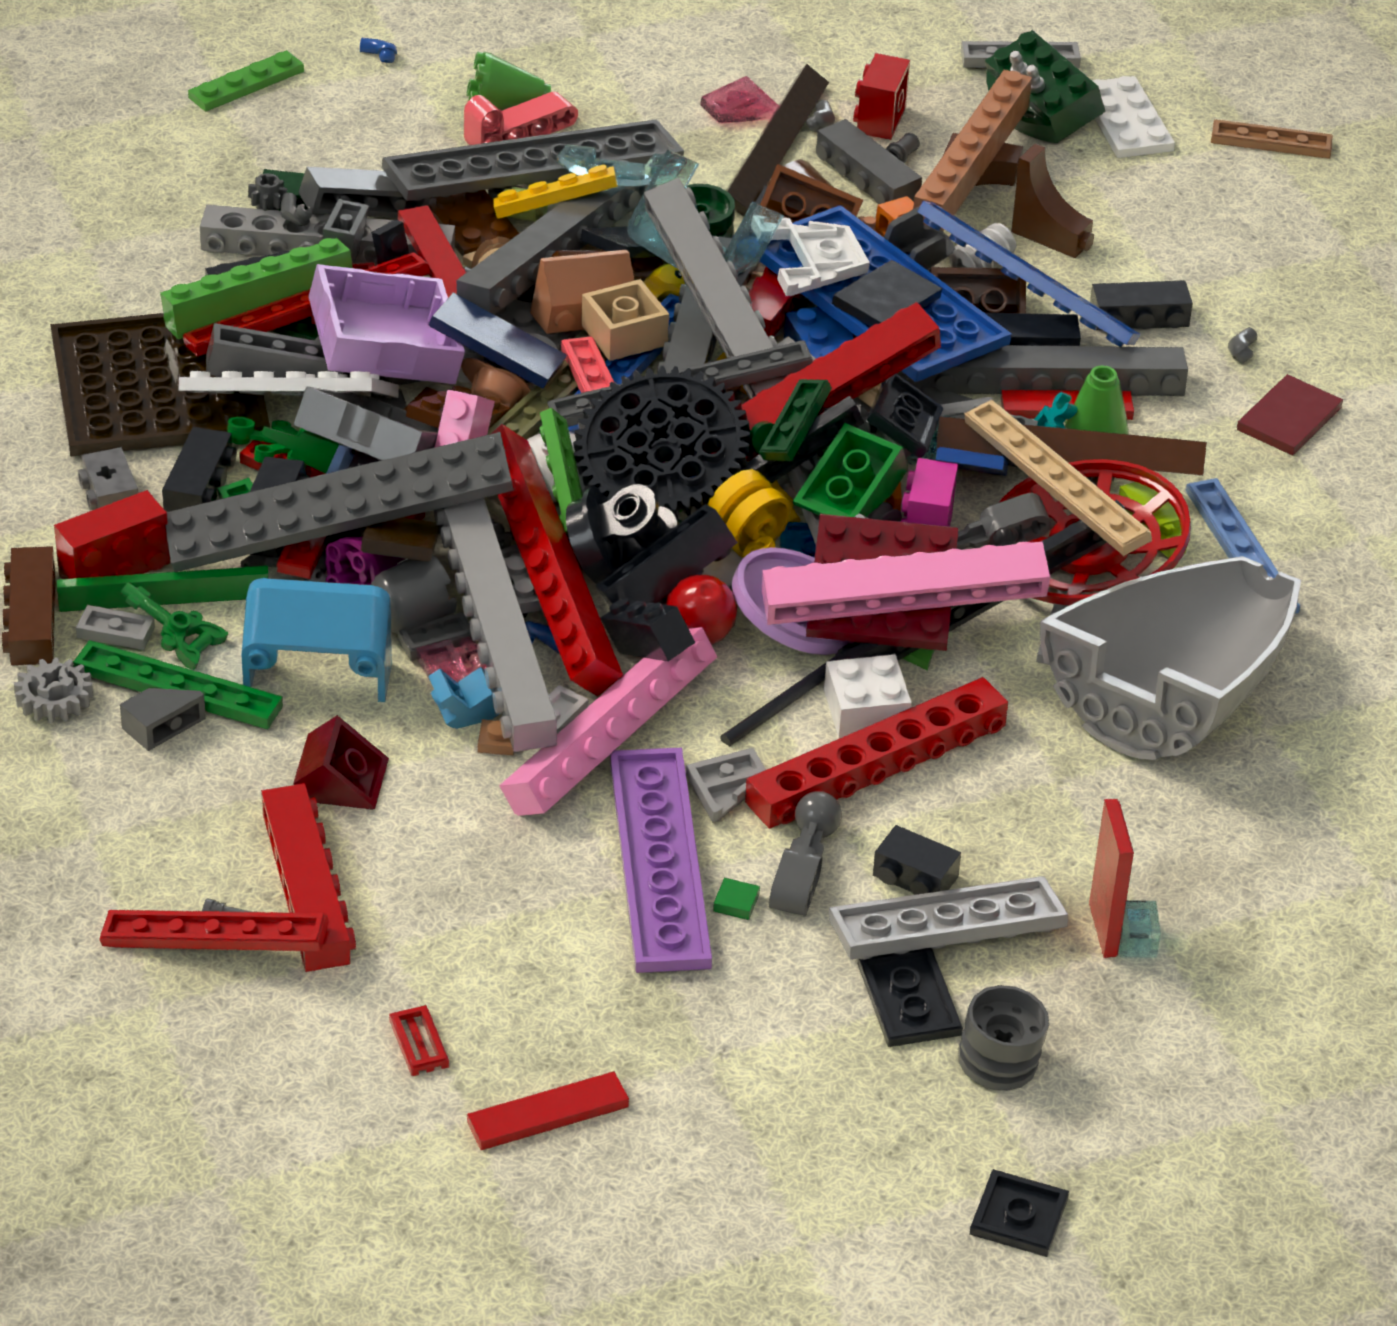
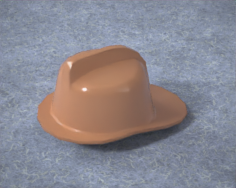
M465 358L462 361L461 368L464 375L472 383L471 394L495 397L501 401V405L512 409L516 403L531 391L528 384L512 372L496 368L474 358Z

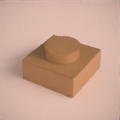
M482 719L478 739V753L514 755L510 738H503L499 720Z

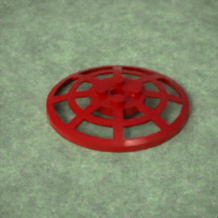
M1098 459L1068 462L1083 476L1098 477L1097 487L1112 500H1118L1125 506L1126 510L1133 512L1132 516L1140 523L1144 522L1151 531L1152 541L1128 553H1147L1143 560L1131 571L1120 565L1127 558L1128 554L1123 556L1107 542L1061 568L1065 572L1075 574L1071 584L1050 578L1049 587L1068 591L1067 594L1048 592L1045 597H1035L1033 599L1051 604L1070 606L1097 594L1082 595L1083 592L1107 590L1123 582L1140 578L1138 575L1151 565L1159 551L1174 548L1176 550L1171 557L1151 574L1175 568L1183 557L1190 541L1191 521L1188 505L1182 493L1172 482L1144 466L1125 461ZM1031 477L1014 486L999 501L1000 503L1027 493L1039 495L1049 518L1051 517L1056 522L1050 531L1049 537L1080 520L1075 514L1067 515L1063 511L1067 508L1059 501L1055 502L1052 496ZM1112 477L1140 483L1155 490L1158 494L1144 506L1128 497L1110 494ZM1169 502L1179 518L1181 536L1161 540L1160 527L1153 514L1165 503ZM1039 537L1028 542H1041L1047 537ZM1109 572L1116 578L1103 583L1086 585L1089 575Z

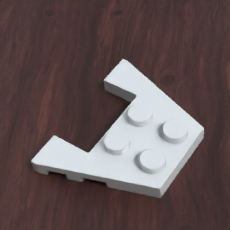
M750 214L748 225L757 241L789 239L803 267L779 269L777 280L786 296H792L868 273L870 262L850 226L809 221L808 226L792 224L790 218L778 217L777 222L762 220V215Z

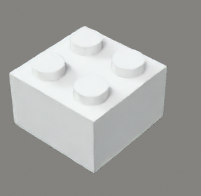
M896 654L826 661L824 692L838 738H842L911 708V700Z

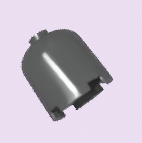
M432 556L429 562L407 559L381 572L371 583L372 586H378L387 591L390 596L391 633L397 634L400 630L412 629L433 620L453 615L456 612V598L454 597L449 600L446 585L451 583L450 578L436 556Z

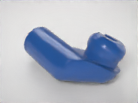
M363 37L360 41V52L379 54L381 62H394L395 55H397V47L394 44L380 39Z

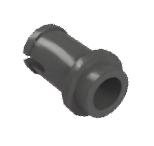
M906 133L899 141L890 143L886 150L905 163L908 156L918 149L920 141L915 134Z

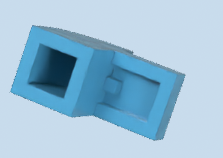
M482 667L459 682H456L441 669L428 676L434 688L431 691V695L438 705L446 725L458 729L481 723L482 719L492 720L501 714H496L492 696L495 691L494 688L488 689L485 670Z

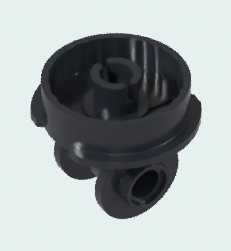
M640 484L630 485L621 489L611 500L601 494L599 488L592 486L584 491L581 499L569 503L566 509V527L571 546L582 569L595 584L600 583L679 524L678 518L671 510L659 506L655 493L647 486Z

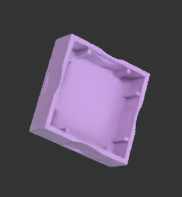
M317 264L308 297L329 371L347 373L361 371L384 377L456 384L465 354L462 344L428 325L435 312L448 299L442 279L405 274H382L362 269Z

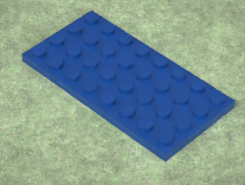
M841 205L792 223L808 226L809 221L850 226L870 262L868 273L805 291L801 294L857 337L866 332L870 326L832 304L833 295L890 260H894L942 288L941 298L923 308L939 326L941 348L902 370L903 373L915 382L1010 344L1012 333ZM755 237L747 239L745 250L778 275L781 268L803 267L789 239L757 241Z

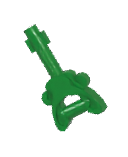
M127 583L121 591V594L126 597V603L136 610L140 607L163 625L161 630V647L166 651L175 650L179 660L189 669L197 668L200 653L209 645H219L227 640L229 633L211 622L202 621L203 616L198 611H191L188 614L183 611H176L171 614L150 598L151 594L141 586L136 588L131 583ZM194 634L199 635L190 644H187L184 641L185 638Z

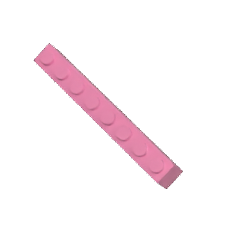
M1019 542L1014 545H986L975 549H950L945 552L935 553L917 552L906 556H880L876 559L866 560L847 559L837 563H810L806 566L797 567L778 566L763 570L762 595L767 625L1045 597L1048 593L1050 574L1043 542Z
M703 628L689 629L696 643L669 662L650 658L641 659L557 734V745L541 748L499 786L514 814L522 816L544 814L712 663L717 658V655Z

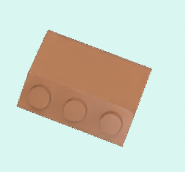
M627 250L541 258L530 313L546 334L584 330L582 327V294L635 281L629 252Z

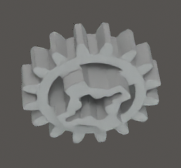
M54 658L50 664L41 659L39 660L40 666L35 667L29 664L26 666L27 673L17 674L18 682H14L16 706L22 707L25 716L34 713L35 721H39L43 716L48 717L49 723H53L55 717H61L62 720L68 721V714L73 713L79 716L81 715L80 707L88 708L90 706L89 698H93L91 674L84 672L82 664L73 667V660L71 659L67 660L64 664L59 663L58 658Z

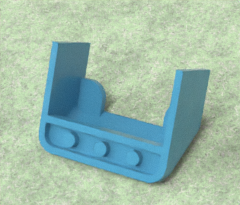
M268 578L254 580L249 585L245 606L241 653L243 685L252 687L256 669L265 670L273 667L277 662L278 650L347 654L349 666L353 672L364 677L378 678V702H385L392 667L391 599L389 594L381 587L372 585Z

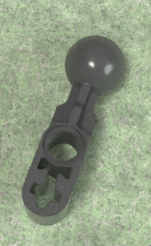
M1027 493L987 507L981 513L980 520L967 524L963 530L958 531L957 549L962 550L968 547L980 548L988 544L994 546L1014 545L1044 536L1051 528V521L1041 497L1034 493Z
M821 791L805 795L796 806L795 820L801 830L800 837L793 839L790 849L785 848L770 892L769 908L803 916L807 915L822 868L824 846L821 840L833 834L838 829L842 820V810L838 801L832 795Z

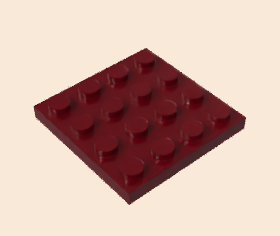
M820 514L814 563L827 564L842 562L847 559L866 560L876 559L880 556H906L917 552H945L950 549H957L958 528ZM951 606L807 621L806 637L947 651Z

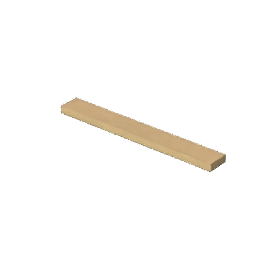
M989 400L964 413L965 423L1123 556L1152 541L1149 529L993 400Z

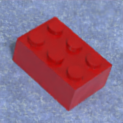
M146 490L55 524L54 532L60 578L73 579L144 574L152 570H159L163 566L170 564V552L165 526L168 524L167 512L151 493Z

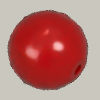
M710 575L689 576L681 580L668 596L667 605L677 606L688 629L702 627L711 645L723 640L735 626L737 602L730 588L717 577Z

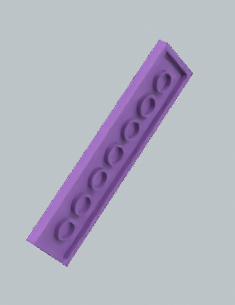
M682 747L614 750L610 754V768L636 973L712 969V954Z

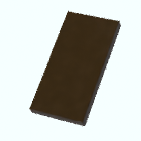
M403 517L369 525L362 538L361 551L363 553L429 562L433 556L440 525H436V522Z

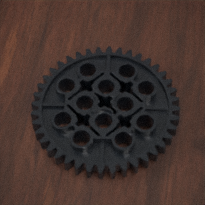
M661 366L658 374H654L651 368H647L646 376L643 377L638 371H634V380L631 381L627 377L622 376L621 386L611 382L610 393L600 390L601 400L591 399L592 409L584 408V419H578L579 429L574 432L576 441L573 442L578 473L582 476L584 486L588 485L589 488L596 486L600 489L601 494L609 500L618 491L627 486L636 484L648 485L647 487L657 496L660 507L668 508L677 518L680 510H683L687 516H690L691 507L701 508L703 501L709 502L721 484L731 476L742 471L741 467L747 466L746 456L750 455L749 444H751L746 411L742 410L741 401L735 400L733 391L726 392L724 383L716 386L715 377L713 376L705 381L704 374L701 371L695 377H692L691 368H687L683 374H679L677 366H674L671 373H666L665 367Z

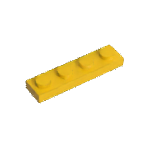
M606 165L596 166L589 169V173L579 176L575 173L566 174L559 177V181L546 184L545 181L536 182L529 185L527 190L516 192L514 189L503 191L498 194L497 198H493L497 219L618 187L614 166L608 168Z

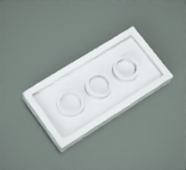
M1135 76L1093 80L1099 86L1106 111L1095 118L1117 158L1174 151V140Z

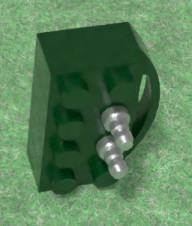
M1033 30L1022 33L1016 41L1006 47L997 49L994 55L985 60L988 91L1003 70L1017 71L1022 75L1032 77L1029 108L1024 114L1028 118L1023 116L1014 128L1025 135L1047 142L1058 143L1106 112L1099 86Z

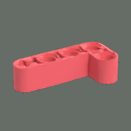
M558 92L547 93L503 111L499 110L484 96L476 95L465 105L464 138L469 145L543 134L547 135L572 126L578 118V110Z

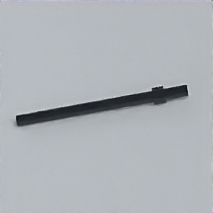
M861 642L848 643L840 648L835 654L836 656L829 661H835L837 656L861 644ZM826 663L720 736L721 741L730 747L825 680Z

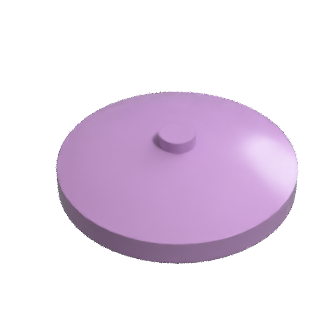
M762 548L747 554L734 573L732 590L741 611L759 630L785 646L811 654H836L843 646L848 643H854L851 641L806 637L807 621L767 625L762 595L763 570L778 566H806L814 563L815 558L785 548Z

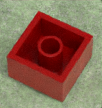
M875 53L871 63H866L863 80L859 79L856 85L855 97L859 98V105H856L853 115V122H856L857 128L866 135L892 140L906 109L910 69L909 59Z

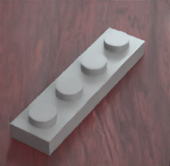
M962 41L961 56L963 68H986V59L994 55L997 49L1006 47L1013 42ZM1047 42L1074 66L1080 68L1081 56L1078 42Z

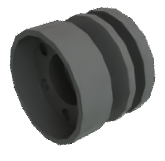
M992 986L984 988L974 995L968 1007L965 1028L958 1047V1062L964 1073L977 1084L995 1090L1008 1091L1021 1088L1031 1081L1038 1068L1042 1046L1049 1028V1015L1043 1003L1030 992L1015 986Z

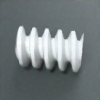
M994 223L986 229L979 231L1012 253L1017 247L1012 233L1002 224ZM968 244L966 247L956 245L953 253L950 255V265L954 268H996L1000 265L994 260L989 264L975 255L977 250Z

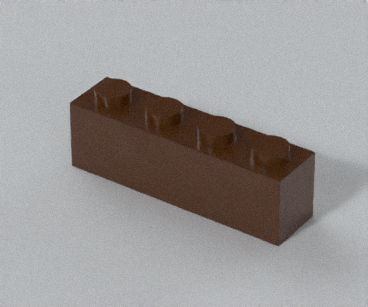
M53 546L11 548V562H4L5 583H10V585H4L3 587L4 606H9V608L3 609L4 630H9L8 632H2L3 653H10L11 666L37 665L41 659L50 664L54 659L55 561Z

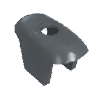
M917 207L891 221L884 238L905 254H910V258L926 270H929L949 257L955 248L949 236L942 230L938 231L928 225H924L923 215L917 212L919 209Z

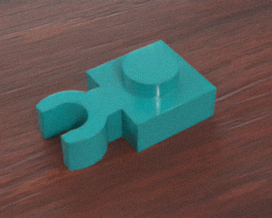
M1063 392L1058 393L1053 400L1052 407L1045 405L1034 420L1038 421V426L1065 428L1063 424L1065 420L1072 418L1078 410L1077 406L1069 403L1072 397Z

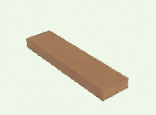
M1214 119L1211 143L1328 159L1331 156L1333 140L1332 134Z

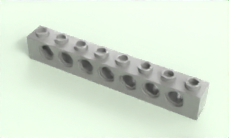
M206 205L200 224L201 250L267 256L281 251H291L298 247L306 248L319 244L322 240L323 228L330 215L313 214L307 225L297 226L282 218L281 211L278 210L264 211L263 209ZM367 218L359 254L354 263L373 262L375 265H378L371 232L392 220ZM439 224L455 252V225ZM406 235L409 254L413 252L416 253L414 247L412 246L410 240Z

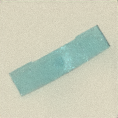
M568 144L565 145L556 157L559 165L578 176L589 173V169L596 166L606 165L607 168L614 166L618 186H643L661 182L674 176L684 163V156L654 153L647 164L596 159V147Z

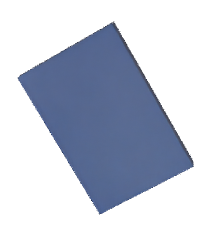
M945 447L937 448L936 461L957 463L958 469L1007 476L1008 463L1003 456Z

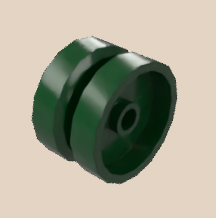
M710 184L685 185L684 188L689 187L696 199L695 207L698 213L703 211L710 225V230L708 231L711 236L734 238L735 200L731 194L718 186Z

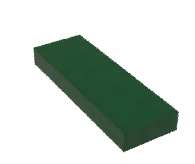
M799 379L759 451L763 460H793L832 389L828 380Z

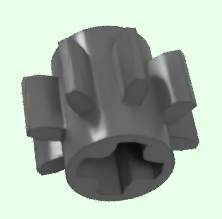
M265 173L255 178V184H248V198H251L252 206H256L257 209H263L264 211L280 209L281 197L287 193L283 180H280L274 174Z

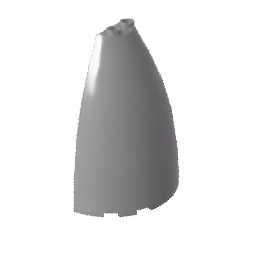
M1241 556L1165 570L1123 582L1080 600L1041 620L1040 641L1043 660L1045 664L1050 663L1057 682L1053 687L1066 708H1073L1077 715L1085 722L1082 727L1094 738L1117 752L1139 759L1157 760L1160 757L1173 755L1176 757L1198 745L1224 723L1266 677L1288 636L1297 608L1301 580L1279 572L1275 578L1269 577L1263 568V564Z

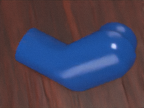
M531 621L525 622L531 643L537 638L560 654L549 626Z

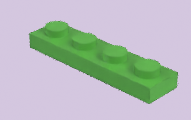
M287 50L278 52L271 57L254 62L249 66L229 72L224 76L189 89L188 98L207 112L304 72V63Z
M549 408L540 412L542 421L540 434L548 449L549 455L546 456V463L554 477L555 485L552 486V492L560 506L561 515H559L565 533L568 534L566 527L567 506L569 503L581 499L583 494L567 420L553 408Z

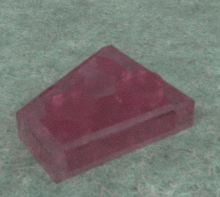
M748 76L702 96L700 106L718 123L771 119L779 106Z

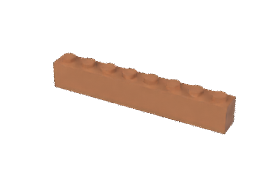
M1003 70L914 196L913 209L920 207L923 201L935 203L952 215L956 214L1029 108L1032 77L1022 75L1017 71Z

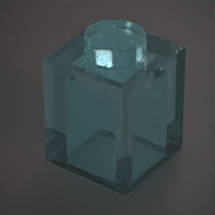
M1127 900L1119 945V957L1157 958L1161 936L1157 902Z

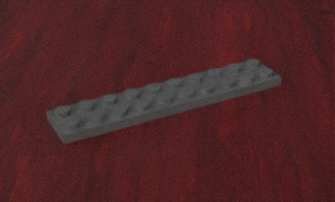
M657 119L388 156L383 157L381 168L407 201H419L424 198L447 197L458 193H475L479 190L503 189L507 186L521 184L530 185L534 182L558 181L559 177L566 174L575 173L579 176L589 173V169L596 166L606 165L608 168L619 159L645 166L664 165L683 161L684 150Z
M498 432L167 512L168 524L165 526L171 564L174 572L183 571L514 491L501 433Z

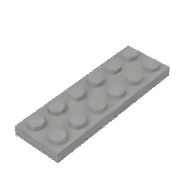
M1045 876L829 907V921L850 960H864L884 954H904L911 950L924 948L938 949L946 945L964 942L977 943L984 939L1012 938L1018 934L1031 932H1050L1054 929L1068 927V913Z

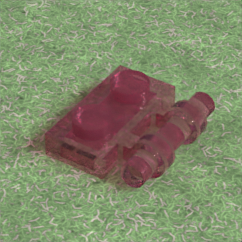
M469 637L462 639L459 644L460 647L454 648L450 639L417 648V660L427 677L441 669L456 682H459L478 668L482 667L485 670L487 666L486 664H480L477 644Z

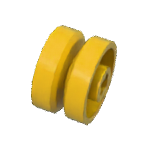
M753 469L740 471L728 478L718 487L714 496L710 498L707 504L718 512L738 543L732 549L741 557H744L743 551L760 537L771 536L775 542L785 530L792 511L789 500L781 492L772 488L770 482L760 472Z

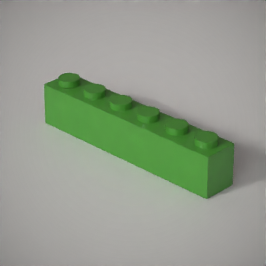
M327 238L321 240L319 244L306 248H294L289 253L276 257H265L260 262L251 265L235 266L225 273L206 275L199 281L174 285L171 289L160 292L165 326L177 339H181L184 333L311 289L317 264L353 268L350 249L338 238Z

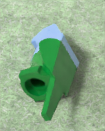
M265 426L261 432L264 436L290 449V456L294 459L304 461L305 465L325 474L348 469L354 457L352 448L300 428L297 436Z

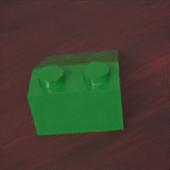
M844 423L794 498L793 504L819 516L820 514L855 517L858 514H862L867 517L893 494L908 471L903 447Z

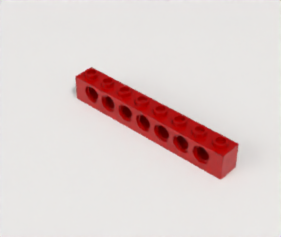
M981 677L746 778L745 803L769 829L780 824H789L795 819V810L798 802L811 792H826L836 800L842 797L848 798L856 791L871 784L878 785L882 783L887 777L901 771L908 772L919 763L929 759H938L951 749L958 746H967L974 739L988 733L994 734L999 732L1006 726L1009 702L984 677Z

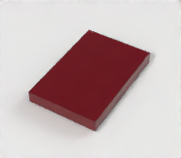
M1287 374L1238 421L1237 430L1293 456L1342 408L1343 399Z

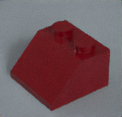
M336 715L308 733L293 784L305 783L308 796L315 797L316 802L319 804L373 810L376 808L389 758L341 717Z

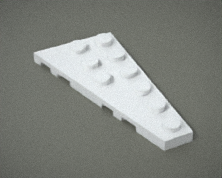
M190 371V377H179V391L187 393L234 394V391H239V393L264 395L266 391H271L274 394L303 396L306 386L337 392L371 396V393L386 396L387 398H398L399 385L379 380L378 374L361 371L350 372V378H347L346 374L330 371L318 372V378H315V374H306V372L299 371L286 372V378H274V372L255 371L254 377H242V372L223 371L222 377H210V372Z

